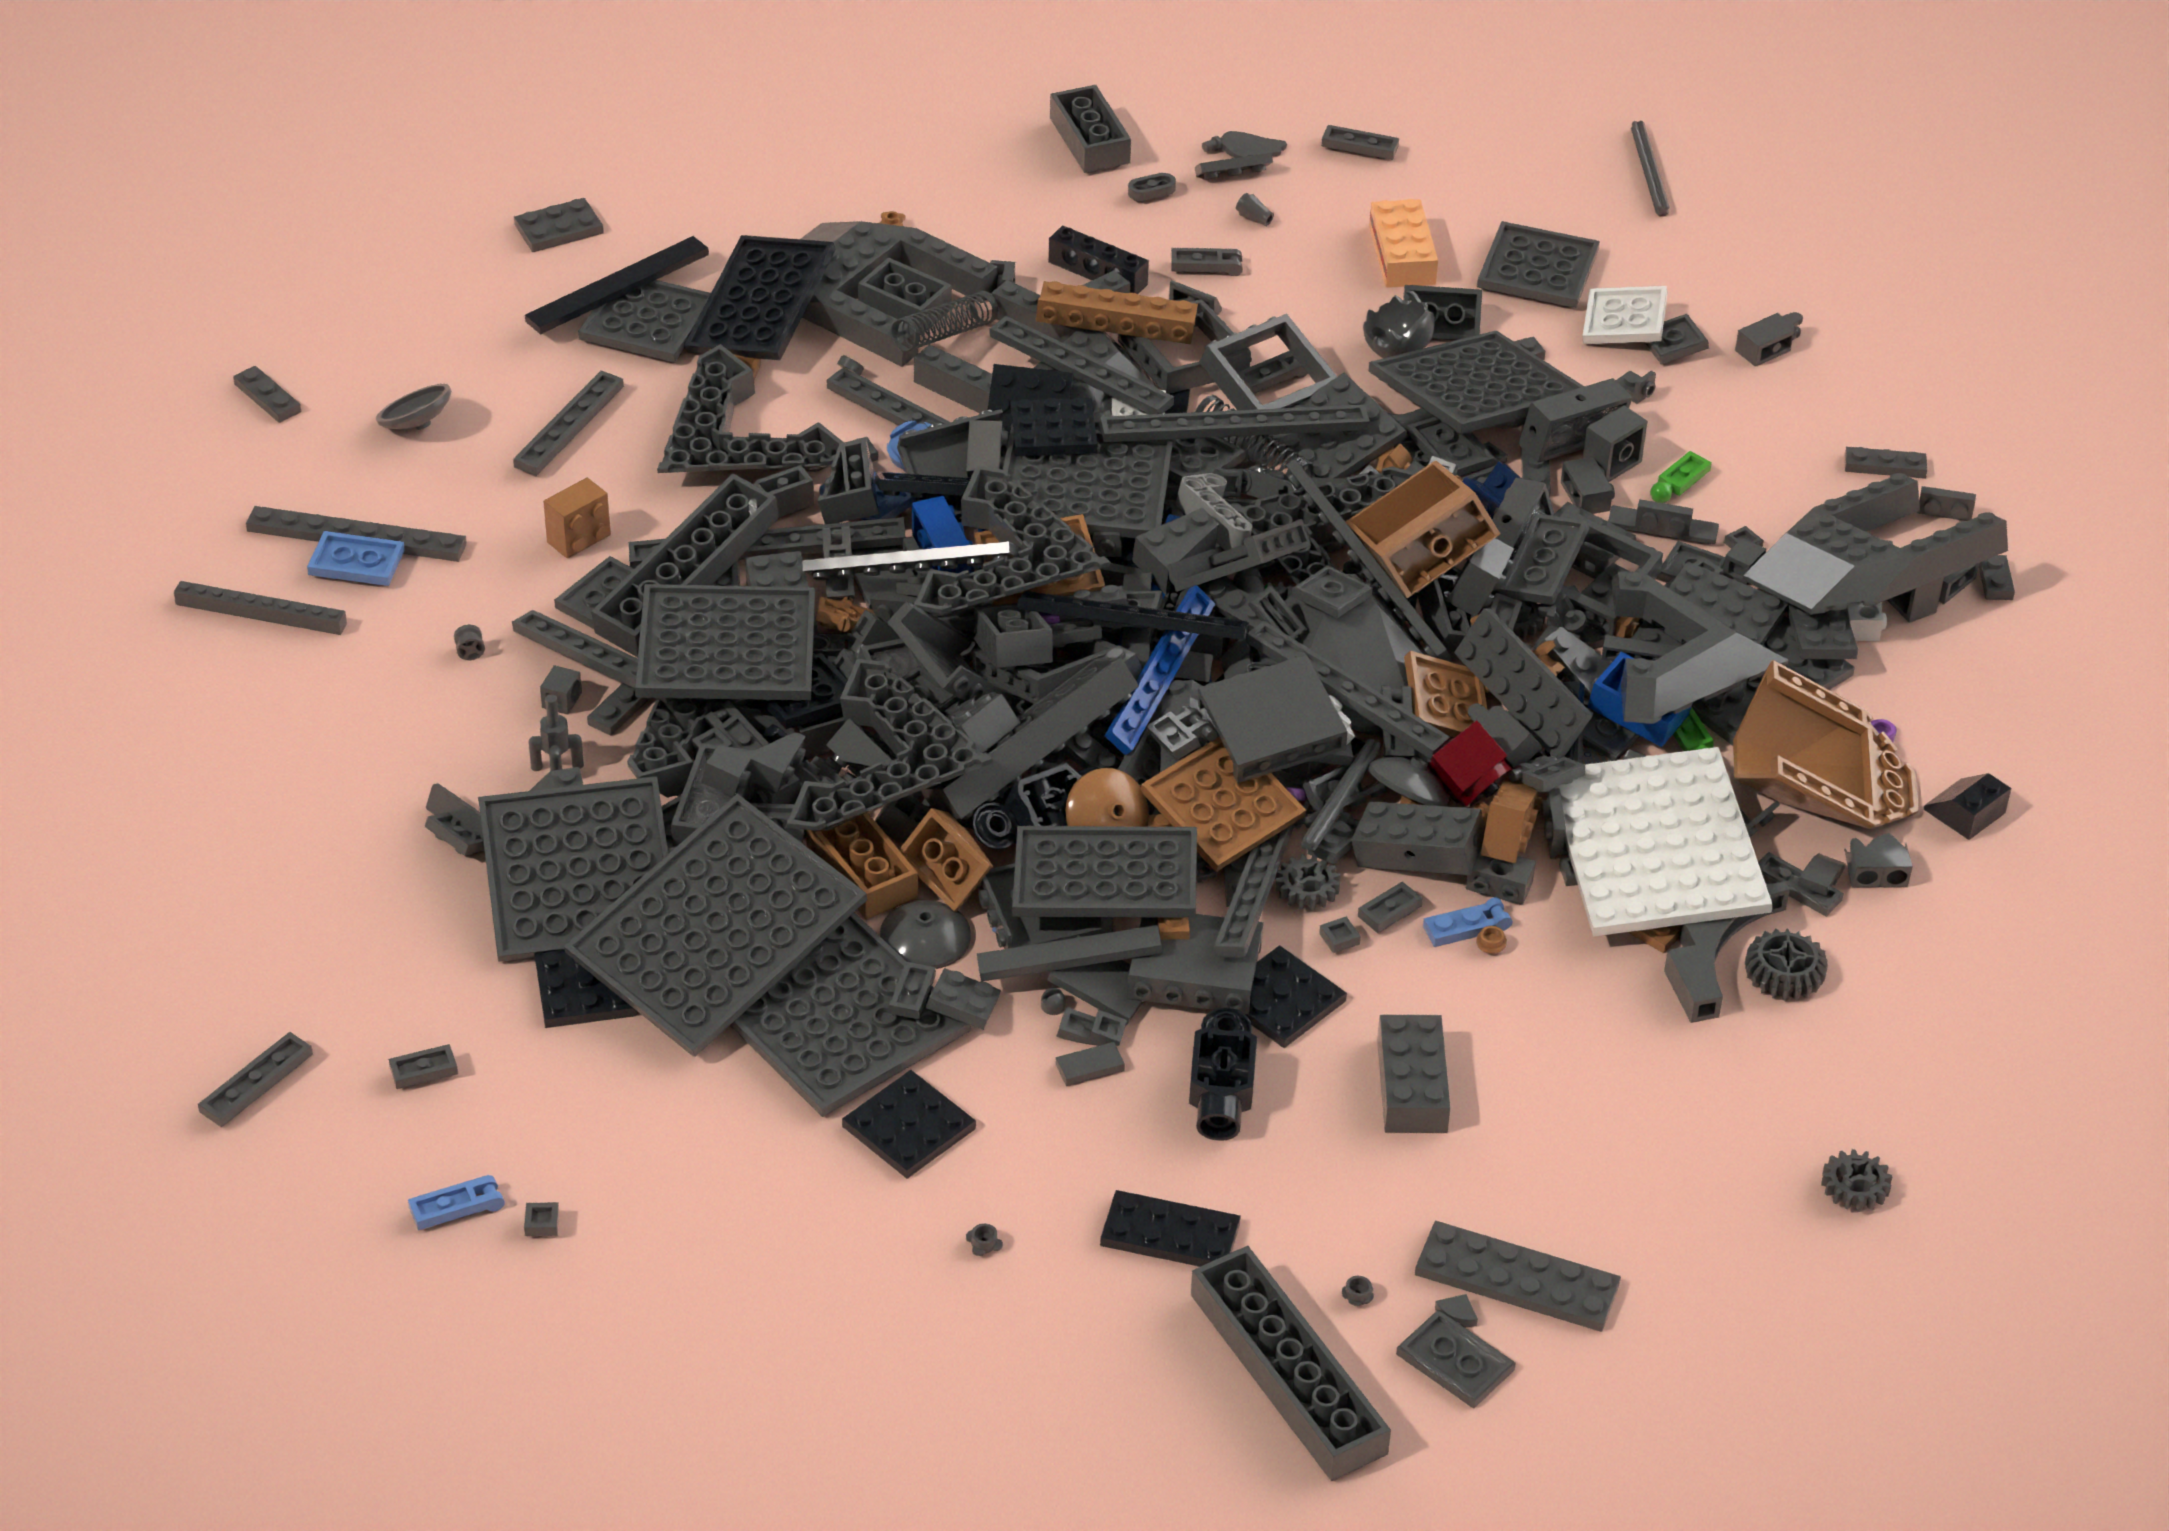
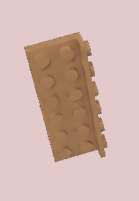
M1044 281L1037 303L1036 322L1191 345L1198 304L1184 300L1175 301L1162 297L1141 296L1136 293L1114 292L1110 289H1094L1083 285H1067L1057 281Z

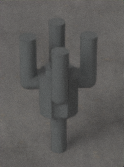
M553 694L547 695L545 697L547 716L540 720L541 736H532L528 741L531 769L533 771H540L542 769L541 750L549 754L550 770H561V755L568 749H571L572 767H580L581 769L584 766L582 739L578 734L568 735L567 719L558 714L557 696Z

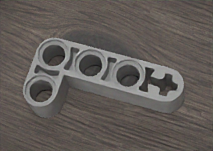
M1213 473L1183 477L1175 505L1185 515L1203 508L1219 524L1216 543L1224 550L1244 545L1243 539L1250 537L1252 524L1223 499L1227 480Z

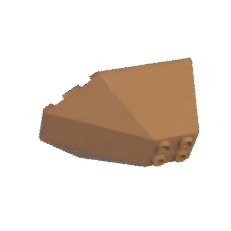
M1772 660L1733 739L1734 778L1741 784L1748 785L1761 792L1764 796L1773 798L1780 803L1869 829L1915 815L1919 811L1916 772L1909 763L1903 765L1895 755L1898 749L1885 732L1879 734L1870 722L1873 719L1871 714L1862 707Z

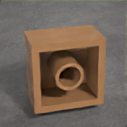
M588 477L543 500L547 543L567 559L611 535L608 493Z

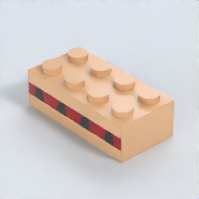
M1421 199L1371 202L1369 228L1385 287L1436 285L1438 258Z

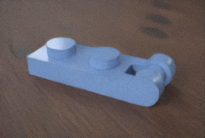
M1494 897L1485 904L1424 918L1423 928L1433 946L1437 947L1475 938L1486 926H1497L1504 931L1512 925L1513 921L1510 915L1503 911L1504 905L1501 899Z
M486 1175L408 1199V1206L419 1231L484 1210L498 1211L505 1205L502 1194L496 1191L498 1185L492 1175Z

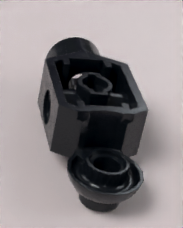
M1065 763L1017 781L1004 792V805L994 802L986 803L977 809L972 825L976 838L986 847L1002 849L1013 844L1017 837L1018 826H1067L1066 803L1073 785L1086 773L1100 768L1092 766L1076 772ZM990 825L995 828L996 832L991 829Z
M1229 1007L1210 1011L1203 1018L1201 1029L1195 1031L1189 1104L1198 1108L1197 1131L1202 1136L1217 1141L1229 1140L1239 1134L1242 1112L1250 1110L1252 1107L1257 1036L1251 1033L1252 1026L1248 1017L1241 1011Z

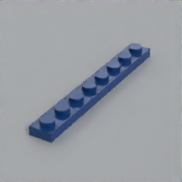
M1194 585L1187 591L1176 612L1209 616L1216 603L1197 585ZM1167 629L1164 631L1136 680L1139 687L1131 692L1132 697L1122 704L1105 734V737L1124 755L1134 749L1198 634Z

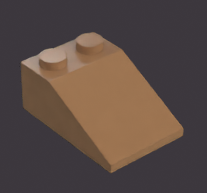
M933 808L929 810L899 849L918 872V877L954 912L961 908L993 867L969 832L949 812Z

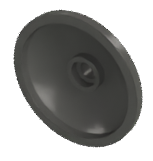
M435 384L418 389L383 408L377 414L376 420L380 426L388 429L406 430L414 427L417 430L424 429L431 424L430 420L441 413L450 399L452 390L448 384Z
M1402 757L1379 758L1373 760L1368 767L1369 772L1378 781L1414 801L1430 806L1445 807L1450 802L1448 791L1439 777L1427 768L1428 763L1420 758L1412 757L1411 760Z
M919 900L899 906L889 913L881 925L880 937L906 962L939 969L951 965L965 954L970 944L971 931L967 919L961 912H954L945 903Z

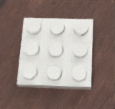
M1667 286L1590 289L1583 330V343L1624 344L1628 342L1651 343L1661 341L1668 296Z

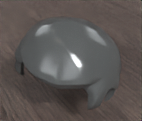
M1414 291L1405 292L1411 297L1409 301H1404L1395 295L1389 303L1381 305L1378 312L1370 309L1367 312L1366 321L1363 324L1365 340L1369 347L1381 358L1423 349L1433 337L1435 328L1433 313L1428 310V304L1421 302Z

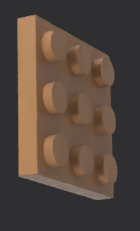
M1409 651L1404 656L1408 686H1411L1412 713L1446 735L1455 738L1474 723L1467 712L1472 704L1479 703L1487 709L1484 684L1468 667L1414 651Z

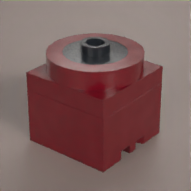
M1478 720L1436 752L1427 767L1439 777L1456 804L1462 801L1467 808L1474 805L1484 796L1486 799L1492 796L1500 788L1498 784L1512 770L1505 762L1507 754Z

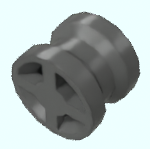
M468 624L459 627L455 631L454 642L460 658L475 660L483 655L485 645L479 627Z

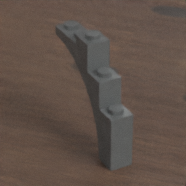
M1786 881L1766 884L1772 901L1771 913L1681 925L1679 941L1682 947L1667 950L1664 972L1690 1023L1719 1018L1723 995L1716 980L1714 964L1716 958L1731 936L1744 926L1764 916L1786 910L1790 891Z

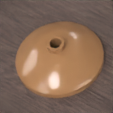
M1113 768L1096 769L1083 775L1073 785L1066 803L1068 826L1147 827L1149 817L1147 799L1141 792L1140 785L1127 773ZM1115 806L1119 809L1118 816L1113 812Z

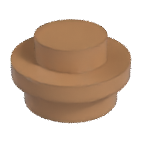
M1497 926L1484 927L1478 933L1476 939L1478 948L1490 954L1503 951L1507 943L1503 930Z

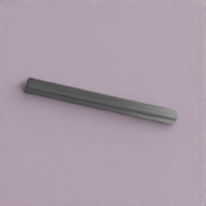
M1641 120L1638 122L1633 121L1631 131L1655 212L1659 216L1662 214L1666 216L1669 213L1668 209L1670 206L1645 123Z
M1373 739L1366 741L1302 838L1301 847L1303 849H1307L1309 852L1317 849L1367 772L1370 763L1375 760L1380 752L1381 744L1379 741L1375 742Z

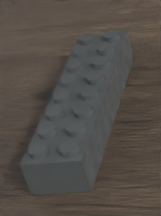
M731 474L591 611L595 634L638 658L644 585H712L778 520L776 497L743 478Z
M1121 657L1096 658L1017 717L1020 724L985 751L992 758L993 763L923 789L921 792L931 808L949 812L955 819L966 820L976 813V808L983 802L986 804L996 799L1000 795L998 791L1003 787L1012 786L1021 780V774L1027 769L1033 770L1039 767L1044 762L1043 758L1050 752L1053 754L1066 746L1065 741L1070 737H1077L1087 731V725L1093 720L1098 721L1106 717L1110 713L1109 708L1113 705L1124 703L1132 697L1131 692L1139 687Z
M1245 1246L1192 1270V1298L1331 1481L1388 1455L1391 1429L1249 1246Z

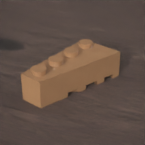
M1509 778L1504 780L1497 792V796L1495 795L1490 803L1481 856L1516 863L1519 853L1525 854L1527 843L1531 838L1537 816L1540 814L1543 797L1538 796L1539 792L1534 787L1526 785L1522 781L1512 782Z

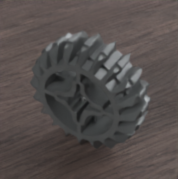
M1775 928L1772 934L1764 931L1761 937L1756 936L1753 943L1748 947L1745 957L1747 978L1751 979L1752 986L1760 987L1761 994L1770 992L1772 999L1776 995L1782 996L1784 1001L1788 997H1792L1797 1001L1800 996L1808 998L1811 992L1817 993L1820 985L1825 981L1828 968L1825 951L1820 948V942H1812L1811 935L1801 936L1800 931L1796 934L1790 933L1788 928L1785 932H1780Z

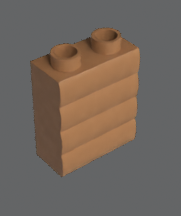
M1436 460L1346 521V524L1406 598L1412 596L1500 535L1499 530L1476 493Z

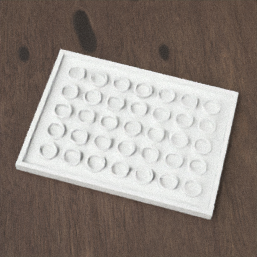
M1718 747L1586 764L1585 776L1573 780L1570 784L1554 787L1560 788L1566 826L1565 843L1593 937L1772 912V901Z

